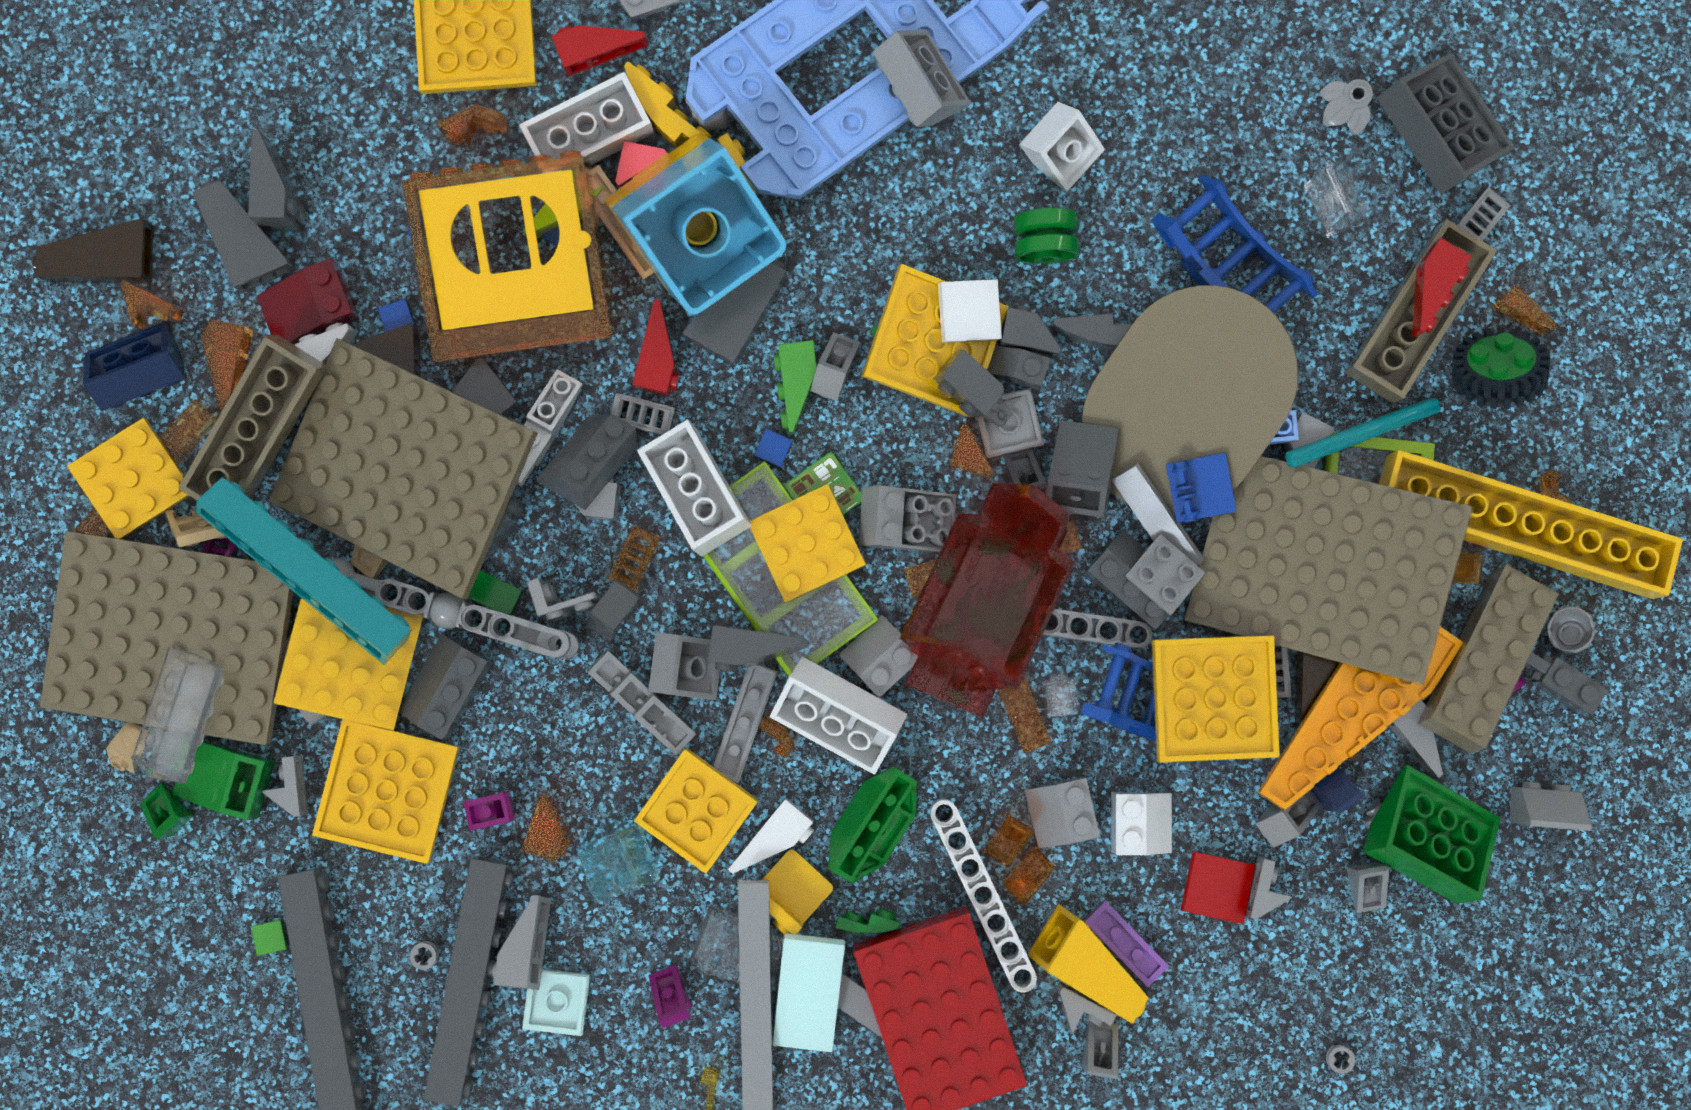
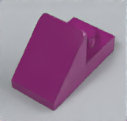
M510 791L463 802L470 831L516 820Z
M677 965L648 975L658 1022L662 1029L691 1018L689 1011L692 1008L691 1001Z

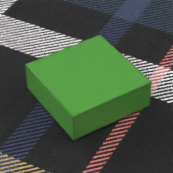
M283 919L251 926L257 956L289 948Z

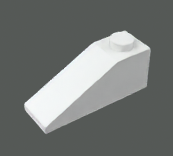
M786 798L728 870L733 874L793 847L798 840L803 844L814 831L810 827L814 820Z

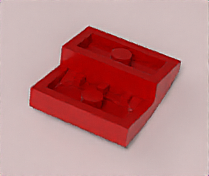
M1192 851L1180 910L1244 924L1256 865Z

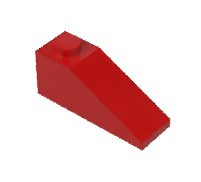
M578 25L576 27H563L557 31V34L552 35L568 77L649 47L643 31Z
M654 299L632 385L637 390L670 397L671 390L676 391L680 374L676 373L677 369L663 306L660 300Z

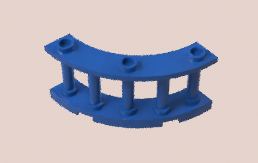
M1202 174L1199 179L1206 191L1176 218H1169L1159 212L1151 219V222L1168 248L1172 249L1175 246L1184 260L1180 262L1181 265L1199 286L1229 288L1223 282V277L1254 251L1268 266L1240 290L1241 292L1252 296L1278 273L1290 284L1265 305L1273 313L1300 290L1312 298L1318 295L1312 284L1314 282L1312 275L1307 270H1300L1267 244V239L1263 233L1257 229L1254 230L1227 195V187L1218 178L1214 180ZM1213 201L1224 217L1196 242H1189L1182 232L1184 231V226ZM1232 226L1245 243L1217 268H1210L1201 258V252Z
M1115 642L1114 647L1103 644L1102 651L1114 657L1099 701L1096 700L1094 705L1084 702L1081 714L1156 741L1154 690L1145 717H1141L1140 722L1130 719L1131 713L1129 712L1142 670L1145 668L1153 671V662L1131 653L1132 647ZM1127 661L1132 663L1118 707H1114L1112 711L1113 705H1111L1124 663ZM1212 760L1226 765L1227 760Z

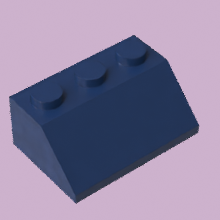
M167 321L85 353L83 385L101 411L120 407L126 401L148 396L154 390L164 386H173L184 379V361Z

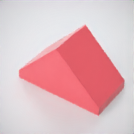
M624 141L615 180L618 188H621L632 180L634 175L666 154L665 149Z

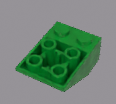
M188 737L172 795L218 813L244 820L257 819L260 816L265 798L262 790H267L275 760Z

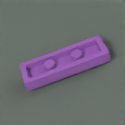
M1105 900L1083 920L1147 987L1169 967Z

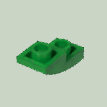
M879 908L878 912L871 911L868 922L863 921V915L846 911L845 915L839 913L835 928L856 933H881L899 929L900 919L895 918L896 913Z

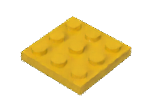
M146 418L138 420L67 465L86 496L117 539L127 537L189 497L188 494L178 489L185 475Z
M829 484L750 520L752 525L750 529L785 603L866 565Z
M685 748L634 822L707 874L759 800L694 752Z

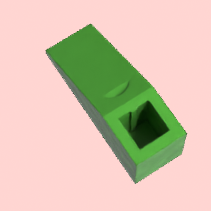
M813 340L778 344L779 353L773 354L775 371H781L783 381L777 382L779 400L785 399L786 411H780L782 428H788L790 436H794L811 392L810 388L817 368Z

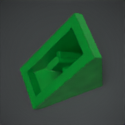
M160 783L140 803L152 834L157 839L174 836L194 816L177 797L172 795V791L163 783Z

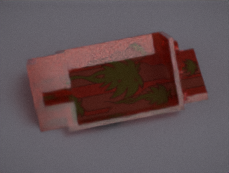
M992 483L978 514L958 513L899 638L909 645V651L918 655L904 685L982 719L996 689L1004 691L1005 688L1018 690L1075 564L1074 560L1060 550L1068 532L1066 525L1071 515L1036 486L1031 484Z

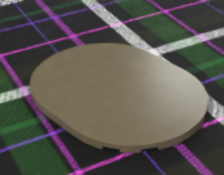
M1194 286L1177 290L1146 308L1131 325L1091 385L1083 408L1082 423L1120 428L1113 477L1139 463L1175 515L1166 464L1226 453L1232 489L1234 490L1247 476L1280 430L1291 411L1297 392L1298 363L1294 346L1278 317L1267 306L1246 293L1221 286ZM1112 482L1111 492L1119 499L1126 502L1121 493L1119 492V490Z

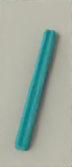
M1437 398L1425 399L1288 451L1285 454L1286 463L1289 467H1298L1439 413L1441 410L1439 400Z

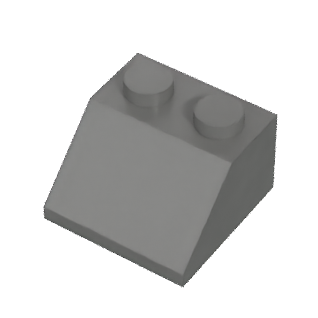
M883 615L839 654L878 698L923 658Z
M656 632L648 692L716 700L720 670L715 669V663L707 661L711 640Z
M1081 776L1024 790L1038 848L1073 844L1100 837L1085 777Z
M1522 781V787L1511 786L1509 822L1536 827L1591 831L1592 825L1583 795L1580 792L1571 791V785L1552 784V790L1541 789V783Z

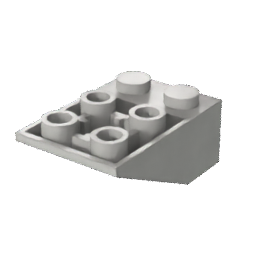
M882 485L862 487L858 546L948 553L949 549L953 546L956 494Z

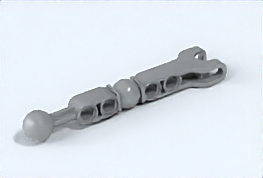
M343 558L331 559L338 566L339 572L347 578L350 576L357 580L362 586V590L369 596H376L385 606L432 619L442 629L456 627L466 629L473 633L554 658L570 659L579 651V639L573 633L483 606L473 605V603L465 602L464 599L448 591L436 593L392 579L381 581L355 573L353 566ZM391 586H395L398 591L397 597L393 601H390L387 597V591ZM423 594L426 603L422 609L418 610L415 606V599L418 595ZM475 611H479L482 615V622L477 627H474L470 621ZM507 619L511 627L509 633L503 636L498 628L500 622ZM558 639H561L562 646L558 650L556 647V642L558 641Z

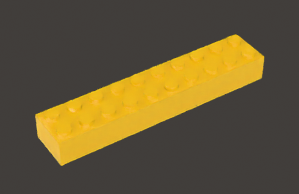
M1401 450L1386 456L1379 484L1473 507L1464 541L1650 599L1666 597L1670 594L1683 542L1682 538Z

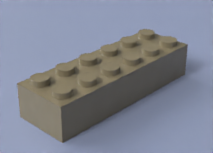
M1448 219L1439 224L1344 373L1393 404L1403 400L1497 250ZM1439 238H1443L1472 256L1466 265L1470 269L1465 278L1460 283L1456 282L1452 287L1451 291L1454 295L1445 308L1440 307L1435 316L1438 317V321L1429 333L1424 332L1414 337L1412 336L1416 269L1431 245Z
M278 334L264 336L178 489L198 500L223 477L228 482L233 481L241 486L245 495L252 499L328 366Z
M1507 564L1492 571L1459 637V640L1464 643L1436 685L1418 724L1469 753L1486 749L1559 594Z

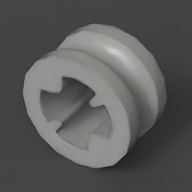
M423 941L412 948L410 961L416 969L427 970L438 962L440 956L439 949L433 942ZM423 947L426 948L425 952L430 950L432 957L428 958V963H423L424 959L421 961L418 959V954L422 952Z
M1334 1045L1327 1051L1326 1062L1336 1073L1345 1074L1353 1069L1355 1056L1346 1046ZM1338 1051L1342 1055L1343 1051L1347 1053L1345 1057L1347 1063L1343 1067L1338 1064V1067L1333 1064L1336 1061L1334 1055Z

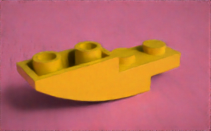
M627 61L624 67L628 80L651 124L665 140L677 148L684 141L686 142L691 137L700 133L710 139L712 138L704 128L698 126L696 129L689 124V118L677 108L673 111L676 106L674 96H672L674 92L663 82L657 84L650 79L651 74L643 66L637 64L635 67Z

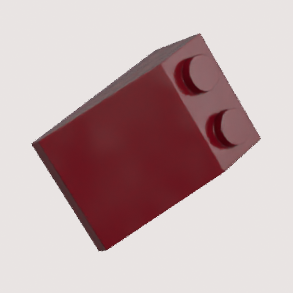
M332 258L303 268L257 295L271 335L278 334L293 345L299 343V339L309 334H316L317 336L327 332L326 328L336 323H343L344 325L360 320L342 269Z

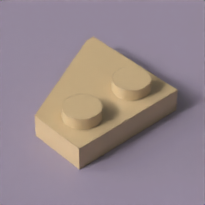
M175 510L165 511L168 524L178 547H190L198 545L202 541L226 538L198 515L196 510L192 511V516H176Z

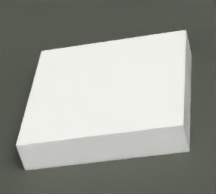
M998 279L938 283L942 343L1002 339Z

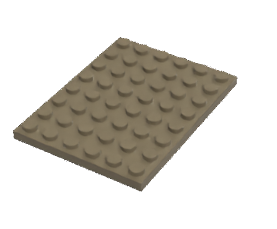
M336 338L325 364L328 368L315 388L269 501L461 599H468L538 432L349 342Z
M1260 456L1247 476L1233 490L1237 512L1216 515L1212 518L1202 554L1204 560L1199 565L1205 574L1192 590L1184 620L1244 637L1274 636V645L1424 685L1473 507L1302 465L1289 467L1285 461Z
M65 531L40 707L270 745L277 706L273 702L282 672L293 591L255 560Z

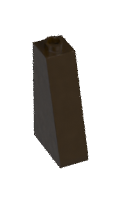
M137 219L36 247V256L33 257L32 261L35 276L46 282L152 284L154 226L144 219Z
M411 323L355 342V346L421 377L419 333L417 328Z
M1300 651L1296 652L1294 734L1336 670V661ZM1360 750L1345 761L1361 762Z

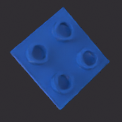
M1226 453L1166 464L1177 523L1191 522L1200 518L1237 512Z

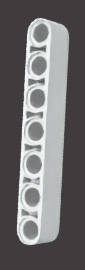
M937 799L930 807V816L1011 986L1018 992H1028L1034 988L1037 980L1030 960L956 806L948 799ZM942 804L950 806L952 810L950 818L945 821L937 819L935 815L937 807ZM953 832H961L965 837L963 845L958 848L950 846L948 842L949 836ZM968 859L975 860L978 865L976 872L971 875L964 874L961 869L963 862ZM979 887L990 889V897L985 902H979L974 897L975 891ZM994 914L1003 916V925L999 929L988 927L990 916ZM1006 942H1013L1017 946L1015 954L1009 957L1002 955V945ZM1025 969L1029 971L1030 976L1027 982L1018 984L1014 981V975L1018 970Z

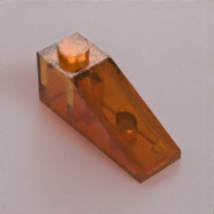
M209 319L208 326L204 328L202 333V342L219 408L222 411L245 371L253 330L244 325Z

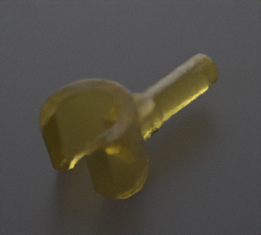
M709 1067L704 1068L699 1084L708 1086L706 1110H713L714 1092L719 1072Z

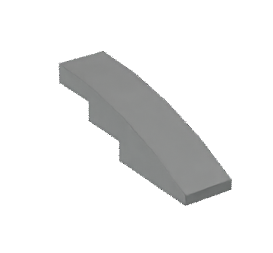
M608 649L587 669L588 674L601 684L639 723L675 755L696 735V732L654 692H648L649 687Z

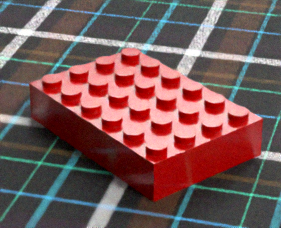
M966 906L920 921L913 926L903 927L853 944V952L906 1110H959L1027 1086L972 919Z

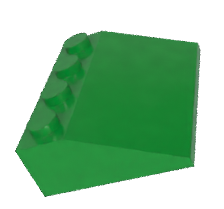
M1406 765L1402 768L1370 824L1363 852L1456 904L1479 901L1482 899L1501 818Z

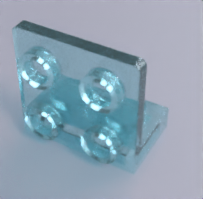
M638 824L576 847L596 903L640 889L660 880L642 827Z

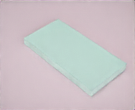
M785 933L773 1046L832 1052L845 940Z

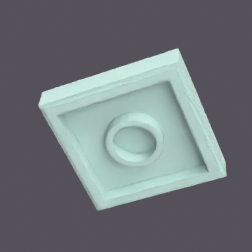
M542 969L539 990L527 989L522 1029L582 1036L584 1033L591 974Z

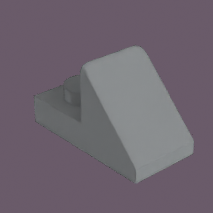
M302 755L283 757L282 764L279 765V777L284 782L285 787L262 790V793L293 817L307 815L308 807Z
M1257 857L1246 916L1258 919L1292 898V896L1270 890V885L1275 884L1278 875V868L1275 867L1276 861Z
M1059 982L1057 986L1058 994L1068 1027L1072 1033L1075 1031L1084 1012L1087 1013L1085 1018L1098 1026H1101L1103 1022L1110 1026L1112 1025L1117 1016L1114 1012Z

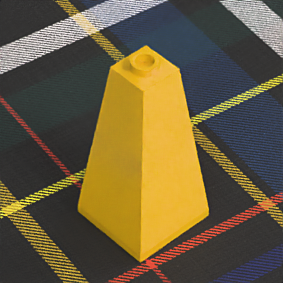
M1058 904L1027 955L1051 975L1133 1024L1136 1018L1144 1012L1149 998L1085 922Z

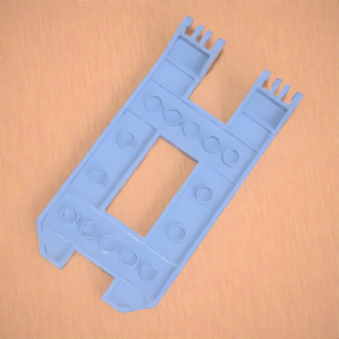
M773 0L691 58L685 102L703 125L727 108L757 145L761 152L740 166L741 173L757 193L801 199L909 121L902 101L895 96L890 81L879 68L811 116L776 74L777 72L866 11L887 39L896 31L928 30L960 84L1006 51L1037 19L1047 13L1050 7L1045 1H1040L1027 13L1022 6L1031 0H972L947 18L933 0Z

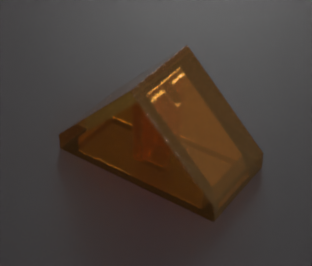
M966 422L959 429L948 469L989 480L994 476V473Z
M1005 812L986 844L983 853L1009 867L1034 834L1035 829Z

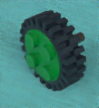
M1491 328L1485 329L1484 336L1479 332H1475L1472 334V339L1469 337L1464 338L1462 344L1459 343L1456 346V351L1453 353V386L1458 388L1457 393L1460 396L1466 394L1467 401L1472 402L1477 398V405L1481 407L1484 406L1486 401L1490 402L1491 409H1497V407L1502 406L1504 409H1511V402H1514L1517 407L1524 406V399L1531 403L1535 401V395L1540 397L1543 394V389L1547 388L1551 361L1550 352H1547L1545 344L1540 345V339L1537 337L1530 340V333L1524 331L1521 336H1518V329L1511 328L1510 333H1504V328H1498L1497 334H1493Z

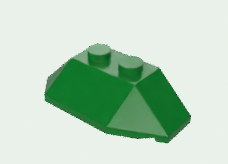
M892 767L862 783L831 831L828 869L850 883H854L860 877L866 876L885 865L916 816V789L918 781L896 767Z

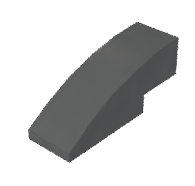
M1113 313L1055 318L1051 323V330L1083 345L1114 351L1133 323L1114 325Z

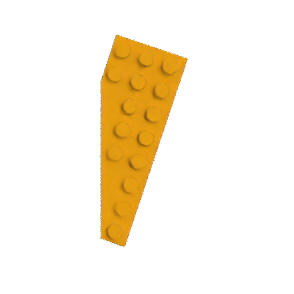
M1442 627L1439 628L1424 685L1339 663L1257 793L1279 808L1286 810L1311 790L1317 782L1327 774H1331L1338 768L1337 766L1356 754L1386 730L1387 726L1411 710V707L1431 694L1464 642Z

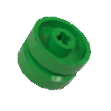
M1042 208L1015 215L1014 234L1021 237V239L1015 242V260L1027 264H1052L1078 258L1080 256V240L1072 235L1079 229L1078 213L1064 208Z

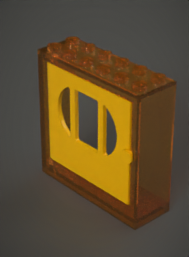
M581 151L561 152L559 159H552L548 155L531 156L530 163L523 164L522 160L518 159L499 161L500 167L493 168L492 164L488 163L469 165L470 171L463 172V168L458 167L439 169L440 175L434 176L433 172L410 173V179L402 180L433 362L610 338L617 334L589 157L581 155ZM574 168L584 231L581 229L572 169L441 188L435 187ZM519 196L521 198L531 268L492 274L489 266L479 203L485 200ZM531 196L541 199L551 208L559 225L560 235L557 249L545 265H542L540 260ZM466 205L470 207L480 274L472 272L460 262L452 245L451 232L454 220ZM585 248H587L597 310L465 329H455L594 309L585 254Z

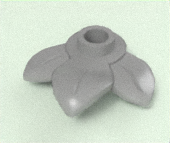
M1355 79L1349 83L1333 81L1320 91V96L1329 102L1323 114L1324 126H1337L1347 122L1348 128L1353 135L1359 134L1366 127L1371 117L1368 104L1373 97V89L1367 81L1362 79ZM1361 89L1364 93L1363 98L1355 99L1352 94L1353 90Z

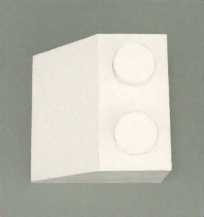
M1057 102L1019 144L1031 162L1066 192L1105 150L1081 112L1060 102Z
M1111 792V852L1115 855L1172 853V793Z

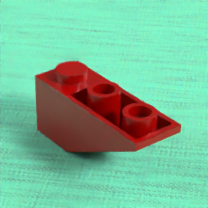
M1439 238L1431 245L1416 269L1412 336L1414 337L1424 332L1429 333L1438 321V317L1435 316L1440 307L1445 308L1454 295L1451 291L1452 287L1456 282L1460 283L1470 269L1466 265L1472 256L1443 238Z

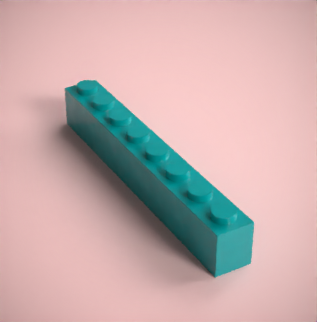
M221 477L196 501V513L383 665L409 639L411 629L408 628L409 624L404 618L399 615L394 616L387 611L385 604L376 596L370 597L362 590V586L357 580L350 576L347 578L338 571V566L331 559H323L315 552L314 546L309 541L297 538L284 521L280 519L276 521L268 514L267 508L257 500L253 502L249 499L237 483L233 481L228 482L225 478Z

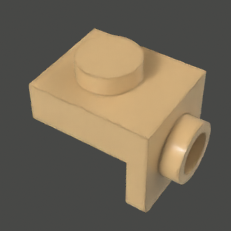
M126 722L106 747L109 763L120 771L128 770L131 773H135L138 769L137 761L155 739L154 733L135 723Z

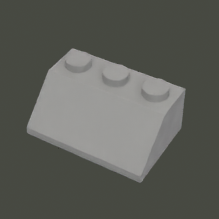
M928 30L896 31L872 52L877 59L878 68L887 76L892 85L893 93L902 101L907 110L906 113L909 120L916 127L932 126L971 105Z

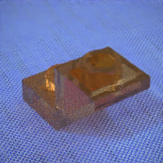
M476 104L440 120L437 127L444 135L443 138L456 145H460L461 142L470 145L478 124L481 129L490 133H496V130L506 133L509 121L505 114Z

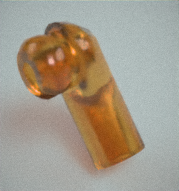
M1548 470L1541 475L1539 485L1542 495L1573 504V499L1559 492L1558 483L1561 476L1557 471Z
M769 716L763 718L759 728L779 741V744L775 747L776 753L783 758L789 757L790 752H794L795 743L788 731Z

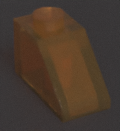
M540 793L521 851L556 862L560 860L561 856H566L571 840L567 839L569 830L550 793Z

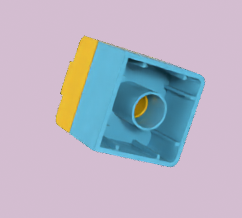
M701 133L691 137L672 152H667L634 175L632 180L613 192L604 201L668 293L691 314H698L780 257L786 249L784 237L726 148Z

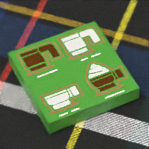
M832 452L783 485L791 498L795 500L829 484L843 516L861 504V492Z

